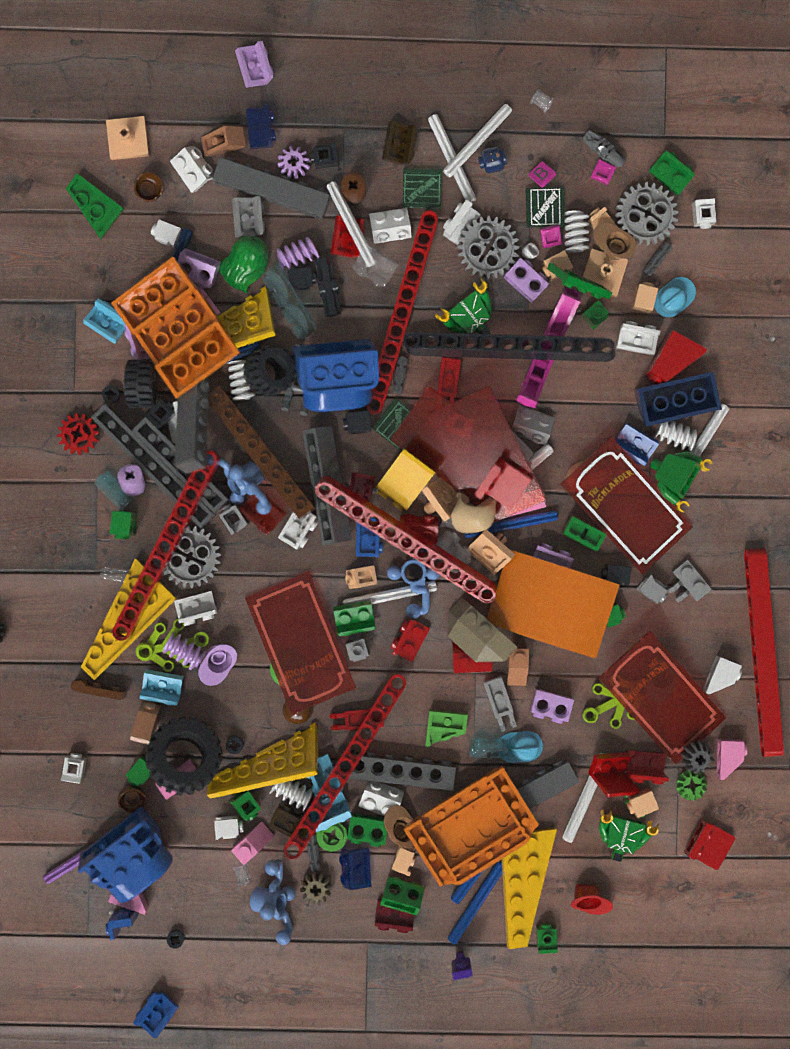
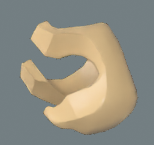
M458 492L456 495L458 500L451 515L452 524L455 529L461 533H477L487 530L496 516V500L489 496L487 500L476 506L469 503V497Z

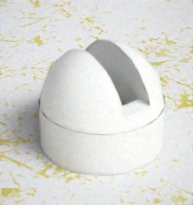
M528 243L522 249V255L525 259L531 260L539 255V250L535 244Z

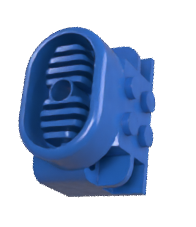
M369 339L293 346L296 357L295 369L297 371V380L302 389L303 405L305 408L311 411L329 412L365 407L372 402V389L379 382L378 352Z
M141 806L80 853L78 872L81 874L85 871L90 876L92 884L96 883L100 888H106L118 902L124 903L135 898L157 881L171 866L173 856L161 843L162 832L160 827Z

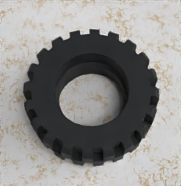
M179 717V720L173 718L167 724L163 723L160 725L158 730L152 735L145 759H147L146 768L150 770L149 776L151 779L157 781L156 785L161 788L163 786L167 788L166 792L171 793L175 791L176 795H183L186 792L188 795L194 794L196 790L201 791L206 785H209L218 772L223 753L222 747H219L220 739L214 736L215 731L213 728H206L207 723L204 721L200 724L196 722L197 718L193 717L190 720H186V717ZM179 740L191 742L201 753L202 761L200 766L190 772L176 770L167 761V747L172 742Z

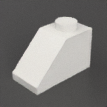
M716 656L702 691L711 694L735 684V681H738L741 677L742 666Z

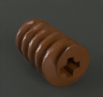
M348 173L341 181L342 195L348 204H359L366 196L365 180L357 173Z

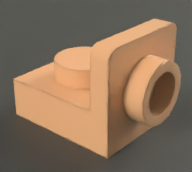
M598 207L590 214L591 218L588 220V223L594 230L598 224L603 222L616 225L606 212L608 210L606 207L603 209Z
M374 565L346 570L345 580L349 589L377 584Z

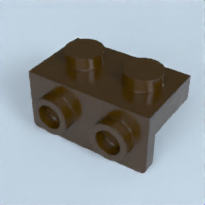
M389 121L382 160L402 166L410 164L414 157L413 147L418 135L416 131L417 125L408 126L395 121Z
M279 804L268 826L291 837L305 814L301 813L299 815L293 812L294 809L286 804L283 806ZM301 828L298 834L300 837L306 838L309 831L306 828Z

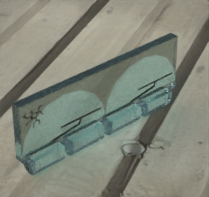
M277 262L264 274L266 277L262 281L269 292L275 291L272 297L279 308L284 306L285 309L281 312L288 324H295L291 328L298 339L302 337L306 339L318 328Z

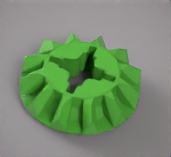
M687 770L678 777L676 787L678 793L684 799L695 801L702 798L703 794L707 791L708 783L702 773L698 772L696 774L693 771ZM691 778L694 783L700 784L695 786L693 791L689 787H684L690 784Z
M340 823L334 824L326 830L317 832V842L326 851H337L346 843V829ZM334 829H336L335 836H337V838H333L328 843L329 836L327 835V833H331Z

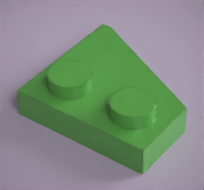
M429 709L425 746L429 747L433 743L466 734L468 713Z

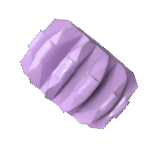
M290 146V152L283 149L282 151L285 156H278V159L282 161L278 163V167L282 168V175L287 173V177L291 178L292 174H294L297 180L299 173L304 177V170L310 169L307 165L310 162V158L306 157V151L301 152V147L298 146L296 151H294L293 146ZM293 159H296V166H292Z

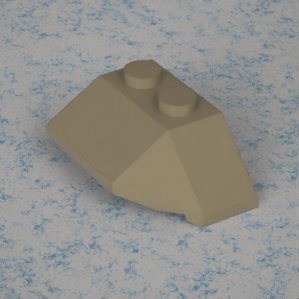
M462 597L449 610L448 637L475 662H505L517 649L514 643Z

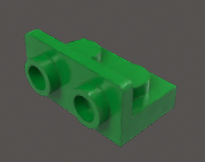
M665 150L648 173L678 196L695 176V173L691 166L681 163L675 153Z
M371 600L333 607L338 636H348L376 629Z

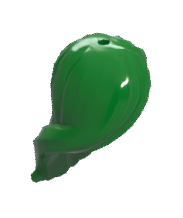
M248 235L234 243L231 253L221 261L219 272L230 286L248 293L249 285L257 281L267 268L269 254L266 243L259 237Z

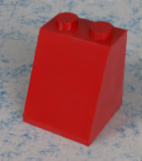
M673 330L665 336L644 375L648 377L647 380L655 385L665 383L705 354L707 349Z

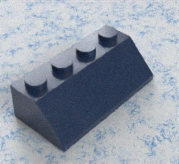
M714 372L639 388L634 391L638 410L646 427L722 409Z

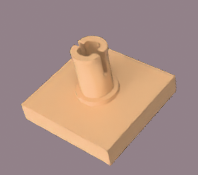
M144 116L106 120L111 160L149 156Z
M591 249L583 277L603 285L613 292L611 296L617 297L628 259L613 260L605 252Z
M443 475L422 491L430 501L424 506V510L429 515L437 511L445 522L451 518L458 498L456 497L457 492L445 475Z
M485 530L468 546L466 551L495 575L515 554L504 545L507 542L505 536L500 540L503 534L498 533L494 536L488 530Z

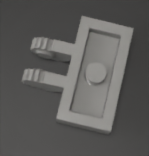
M685 560L672 571L678 581L669 587L668 591L670 593L675 592L681 585L686 589L675 598L677 602L682 601L689 594L695 601H698L712 590L688 560Z

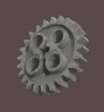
M645 182L642 188L638 183L636 190L631 186L629 188L630 194L625 191L623 193L624 198L619 199V203L622 205L616 206V209L620 211L615 215V217L620 218L616 225H622L621 229L629 233L634 239H638V245L645 241L646 246H648L650 240L656 245L657 238L662 242L664 235L668 237L670 235L669 230L675 229V226L671 223L678 221V219L673 217L679 213V211L673 210L677 203L671 204L674 196L668 198L669 190L663 193L662 185L655 189V183L649 187L648 183ZM644 197L647 200V205H641L638 198ZM661 206L664 214H658L655 211V207ZM645 211H649V216L647 218L644 217ZM635 214L638 217V222H632L629 219V215ZM652 223L655 226V231H649L646 228V224Z
M481 216L479 217V223L476 220H472L473 227L469 224L465 226L468 232L461 231L464 238H458L462 245L457 246V249L462 250V252L457 256L464 258L460 262L461 264L467 263L465 270L473 269L471 275L478 272V278L485 274L486 279H489L490 274H492L495 279L497 278V272L503 276V269L509 271L511 268L508 264L514 265L516 263L512 257L516 258L519 256L514 252V250L520 248L514 245L519 239H513L512 236L516 232H509L511 225L505 227V220L498 223V217L491 221L490 216H487L486 221H484ZM481 230L489 232L488 239H483L480 236ZM494 233H497V237L490 246L492 250L486 253L483 261L480 263L479 259L486 249L484 245H487ZM501 239L505 242V249L497 247V240ZM472 246L479 248L480 253L478 256L471 254L470 249ZM488 256L495 258V266H490L487 263Z
M187 526L177 548L187 554L193 552L192 556L206 562V565H202L195 560L187 561V556L175 551L166 568L167 570L164 572V575L171 574L169 581L174 578L176 579L175 585L183 582V587L185 588L190 583V587L194 588L196 582L198 586H202L201 580L208 583L207 576L214 578L215 576L212 571H219L215 565L221 564L217 557L222 554L216 553L220 546H214L217 539L210 540L212 533L204 535V528L198 532V526H195L193 531H191L190 526ZM185 538L191 543L189 549H184L181 546V542ZM163 542L162 545L165 547V550L169 551V542ZM201 547H205L208 550V555L205 558L199 556L198 551ZM175 556H179L182 559V564L179 567L173 564ZM193 564L198 565L200 569L197 575H193L190 572V567Z

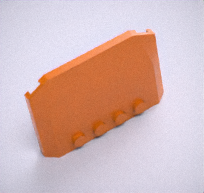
M501 766L493 769L416 817L403 829L438 885L444 886L448 884H463L527 844L531 834L539 824L505 769Z

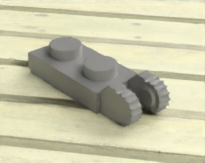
M498 676L483 681L501 732L506 731L505 724L501 718L505 715L509 716L511 726L513 728L517 727L502 677Z

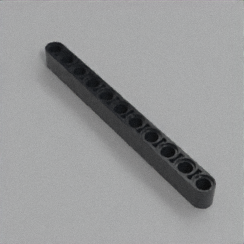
M409 332L403 338L407 352L413 356L610 362L616 356L614 341L603 337ZM412 342H417L416 345L409 346ZM430 343H436L434 346H428ZM450 343H455L454 346H452V347H447L448 344H450ZM468 344H474L471 348L466 347ZM488 344H493V347L485 348ZM513 345L512 348L505 349V346ZM525 346H533L531 349H524ZM546 346H551V347H552V348L549 349V350H544V349H543V348L546 347ZM565 347H571L568 351L563 350ZM590 347L591 350L583 351V348ZM604 348L611 349L609 352L602 351Z

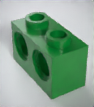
M112 511L109 534H114L116 539L124 540L129 539L130 536H135L138 513Z
M573 516L569 517L561 532L565 536L597 552L607 535Z
M351 813L352 817H350L347 839L351 840V843L362 844V842L370 843L369 845L374 847L385 845L387 830L384 826V818ZM360 825L364 830L362 833H355L353 827ZM380 828L383 833L380 836H374L372 830Z
M388 877L380 905L417 915L421 907L425 887L416 882L402 881L398 877ZM390 889L396 890L398 894H392ZM412 894L416 897V899L412 900L408 897V895Z

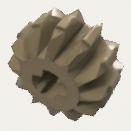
M313 872L312 878L307 874L305 876L306 881H301L303 887L300 888V893H305L302 899L306 900L309 898L308 904L310 905L315 900L318 906L320 899L325 903L327 901L325 896H331L329 890L332 889V884H327L330 881L329 877L323 879L324 873H320L319 877H316V872ZM314 885H317V888H319L318 892H315V889H313Z

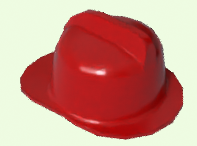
M576 885L574 900L570 904L572 908L593 915L606 914L613 909L612 902L601 897L599 890L595 886Z

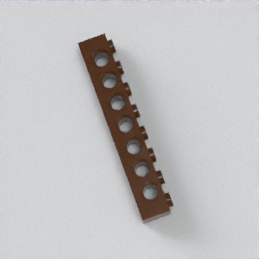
M218 386L208 394L210 406L297 518L302 520L316 509L223 388Z

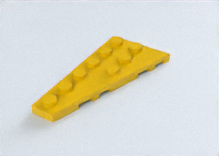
M266 286L261 288V292L252 297L250 295L245 298L246 301L241 305L233 306L218 316L237 348L276 336L269 291Z
M137 558L134 559L81 665V668L93 680H96L177 599L159 582L132 636L124 641H118L113 637V627L144 568V565ZM146 575V583L152 585V577ZM138 592L136 595L137 599L143 602L144 596ZM131 609L128 610L129 617L134 619L136 616L135 612ZM120 626V633L126 635V628Z
M313 723L309 725V729L294 733V737L286 741L281 740L263 749L250 760L244 759L240 761V765L232 769L227 768L219 772L210 784L207 785V796L211 799L318 775L317 724Z
M555 827L534 830L527 844L501 859L508 949L528 946L557 831Z

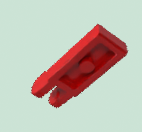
M442 357L437 389V411H440L442 408V396L450 397L447 409L448 412L453 411L461 359Z
M371 708L329 714L331 719L345 717V724L331 725V730H358ZM374 711L371 714L372 720L375 722L380 721L382 713Z

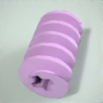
M308 236L305 237V243L299 239L298 246L292 242L291 249L285 245L284 252L277 248V258L283 272L284 266L291 269V263L298 267V260L305 264L306 257L313 261V254L319 258L316 247Z
M126 465L119 470L118 480L122 491L126 495L137 496L144 493L146 484L138 465Z
M173 632L163 648V653L165 654L170 650L169 657L172 658L174 655H177V662L183 658V666L190 663V670L198 667L207 651L205 650L200 654V646L194 650L193 642L187 646L188 639L185 638L183 641H180L181 635L173 637Z

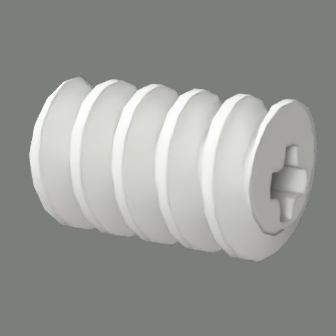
M567 211L565 215L568 217L565 219V223L569 225L565 226V231L569 233L565 234V238L568 239L565 242V246L569 248L565 249V252H583L589 248V246L584 245V242L589 241V238L584 237L585 234L589 233V230L584 229L585 226L589 225L588 222H584V219L589 218V215L584 214L582 211Z
M246 360L228 362V364L233 365L228 368L229 372H233L229 379L235 380L230 383V387L236 388L231 391L232 395H236V397L231 399L232 401L251 399L250 397L256 395L250 392V384L245 381L247 376L243 374V371L246 370L244 368Z
M670 421L669 424L668 422L659 424L654 434V439L658 434L660 435V441H663L666 437L667 444L674 441V447L681 443V450L688 446V452L692 451L697 439L696 429L690 432L689 426L683 429V424L679 423L676 426V421Z
M292 781L274 784L270 791L271 794L276 790L277 798L283 794L282 801L290 798L289 805L296 801L297 809L303 805V811L307 807L313 793L312 788L306 792L305 784L299 788V781H296L294 784H292Z

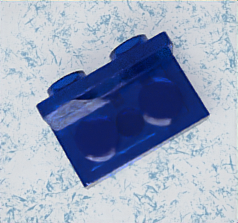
M264 105V108L246 109L250 150L273 147V141H276L275 129H271V122H274L273 110H270L268 105Z
M369 848L341 849L339 862L342 866L340 880L343 887L349 890L372 887Z

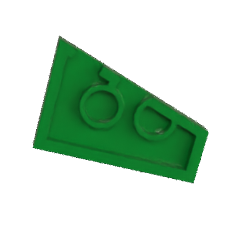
M77 173L65 189L102 240L124 211V208Z
M552 262L547 267V270L562 280L561 284L569 288L575 286L578 291L584 294L588 291L591 292L590 295L597 299H601V297L610 299L613 293L603 285L585 277H580L567 269L563 271Z

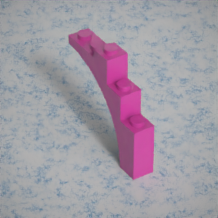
M567 286L564 287L543 336H565L581 301L582 292ZM546 346V347H544L543 349H544V350H549V349H551L552 347H551V346ZM554 360L531 361L521 385L522 387L517 398L518 402L532 408L536 407Z

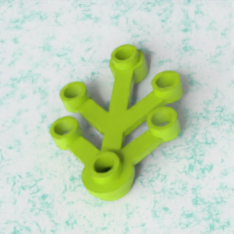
M176 619L171 631L163 643L155 645L160 634L166 632L167 627L164 623L156 624L149 640L137 646V657L142 661H154L162 666L166 672L172 671L175 668L174 662L172 660H165L156 653L163 652V648L173 632V637H176L179 631L184 629V622L182 623L183 626L178 628L176 622L179 619ZM158 625L164 627L163 632L157 630ZM198 632L194 637L187 638V646L193 642L197 647H205L210 641L209 635L206 632ZM199 636L205 637L204 643L199 641ZM143 648L149 649L148 655L143 653ZM183 658L179 661L182 664V666L184 660ZM167 662L172 664L171 669L165 667Z
M612 674L609 677V683L614 686L615 683H612L611 681L613 677ZM616 674L615 677L618 678L619 685L630 689L620 693L627 700L629 693L634 697L632 706L638 712L642 698L647 696L645 684H643L641 679L632 682L622 679ZM640 682L644 687L643 691L634 692V687H638ZM600 683L593 684L592 691L594 694L612 697V699L595 708H585L582 712L583 719L587 723H594L597 721L599 714L617 706L614 716L609 720V724L614 729L620 728L622 724L621 718L626 705L625 701L615 690L603 687ZM597 685L601 686L600 692H595L594 690ZM629 708L626 711V716L630 720L637 719L638 716L636 714L634 717L629 716L630 711H633L631 708ZM589 711L593 712V716L591 718H587L586 716L587 712ZM615 719L619 721L617 726L612 725V721Z

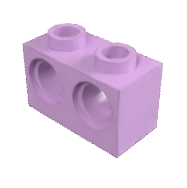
M186 248L180 253L178 263L193 282L202 288H211L220 268V261ZM185 263L189 264L192 270L187 269ZM203 270H206L210 277L205 276Z
M520 258L505 274L504 279L532 304L549 285L548 279L541 272L537 273L532 269L534 266L527 259L522 260ZM516 269H523L525 276L522 278L518 277L515 273ZM530 282H537L540 286L539 290H532Z
M535 688L529 710L533 713L534 717L544 719L547 716L552 718L551 721L562 724L563 721H569L574 699ZM542 699L546 700V707L538 709L537 702ZM560 704L564 705L565 711L562 714H557L555 711L556 707Z

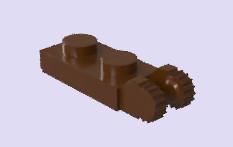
M84 679L73 681L70 687L75 692L117 700L126 698L127 691L122 690L121 686L111 685L108 688L103 687V683L92 682V684H89Z

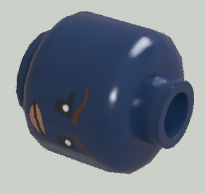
M499 146L483 149L481 152L482 157H478L480 169L484 168L487 174L502 171L505 167L504 165H507L504 149L501 150Z

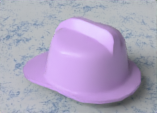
M217 644L207 650L206 656L198 670V676L205 685H217L226 678L237 660L235 649L226 644Z

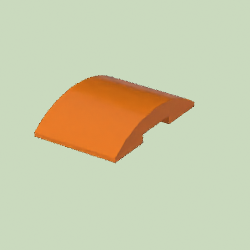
M174 257L170 258L111 302L128 329L137 337L156 365L154 367L176 399L240 353L218 315Z
M511 550L515 555L502 569L496 588V598L491 603L487 620L492 625L596 658L620 585Z

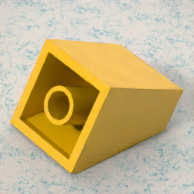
M404 449L376 486L379 489L377 493L384 499H387V497L391 498L394 501L392 505L400 511L403 508L407 510L435 472Z

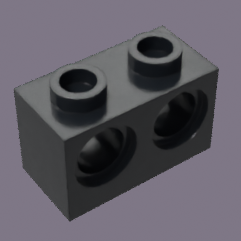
M370 411L346 413V418H343L344 431L348 430L349 435L371 433Z

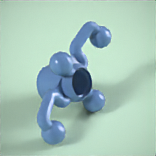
M208 454L206 462L210 465L214 463V457ZM220 457L219 465L224 468V474L228 478V486L232 491L230 494L231 502L239 505L243 503L246 493L248 495L255 494L259 499L256 505L258 513H269L272 507L271 503L257 486L264 480L259 467L252 461H248L242 466L234 465L231 467L227 460Z
M422 548V551H420V552H424V553H425V552H427L428 550L425 549V548ZM411 556L410 561L406 562L402 569L397 565H391L387 569V576L391 580H398L402 576L403 580L410 584V589L413 593L422 594V607L414 603L408 605L406 608L407 616L415 619L420 615L428 613L430 609V592L425 587V577L429 580H436L440 575L429 567L425 568L424 564ZM413 564L419 566L422 571L421 577L415 581L408 579L405 573L407 567Z
M280 859L269 860L265 864V871L269 875H275V879L270 883L269 888L256 887L253 890L250 906L254 912H260L261 917L265 920H270L273 917L276 920H283L285 929L278 931L276 940L279 944L286 945L290 942L291 934L293 933L289 914L285 910L286 901L293 900L296 896V891L292 886H285L282 890L280 889L283 879V862Z

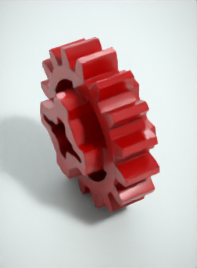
M75 413V418L68 415L69 421L62 420L61 422L64 426L58 427L61 430V434H57V437L62 438L59 444H65L63 450L71 449L70 454L73 455L76 451L78 455H82L83 450L87 454L90 453L89 448H96L93 443L99 442L96 435H99L100 432L95 431L98 425H92L93 419L89 418L87 420V415L85 414L81 418L78 413ZM78 422L76 426L69 428L71 424ZM87 425L90 428L91 435L86 430ZM80 431V433H82V437L77 438L75 432ZM66 434H68L71 439L70 443L67 440ZM89 441L86 445L79 447L82 442Z

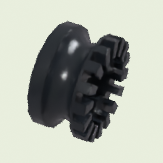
M107 386L103 389L102 397L106 402L116 403L120 399V391L116 387ZM110 389H113V392L116 393V397H112V400H109V397L106 396Z
M237 736L230 737L226 743V749L231 754L240 753L244 746L242 739ZM232 740L240 743L237 750H234L233 747L230 748L229 745L232 744Z
M179 930L171 931L167 936L168 946L173 949L182 946L184 943L183 933ZM177 934L179 935V940L181 942H176L174 944L172 943L173 939L170 937H174Z

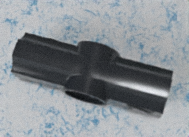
M331 257L316 259L315 266L319 279L317 282L320 297H322L325 317L342 315L338 297L339 289L337 279L334 276Z

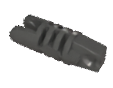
M591 129L583 136L582 140L603 160L609 161L618 168L625 164V157L603 136Z

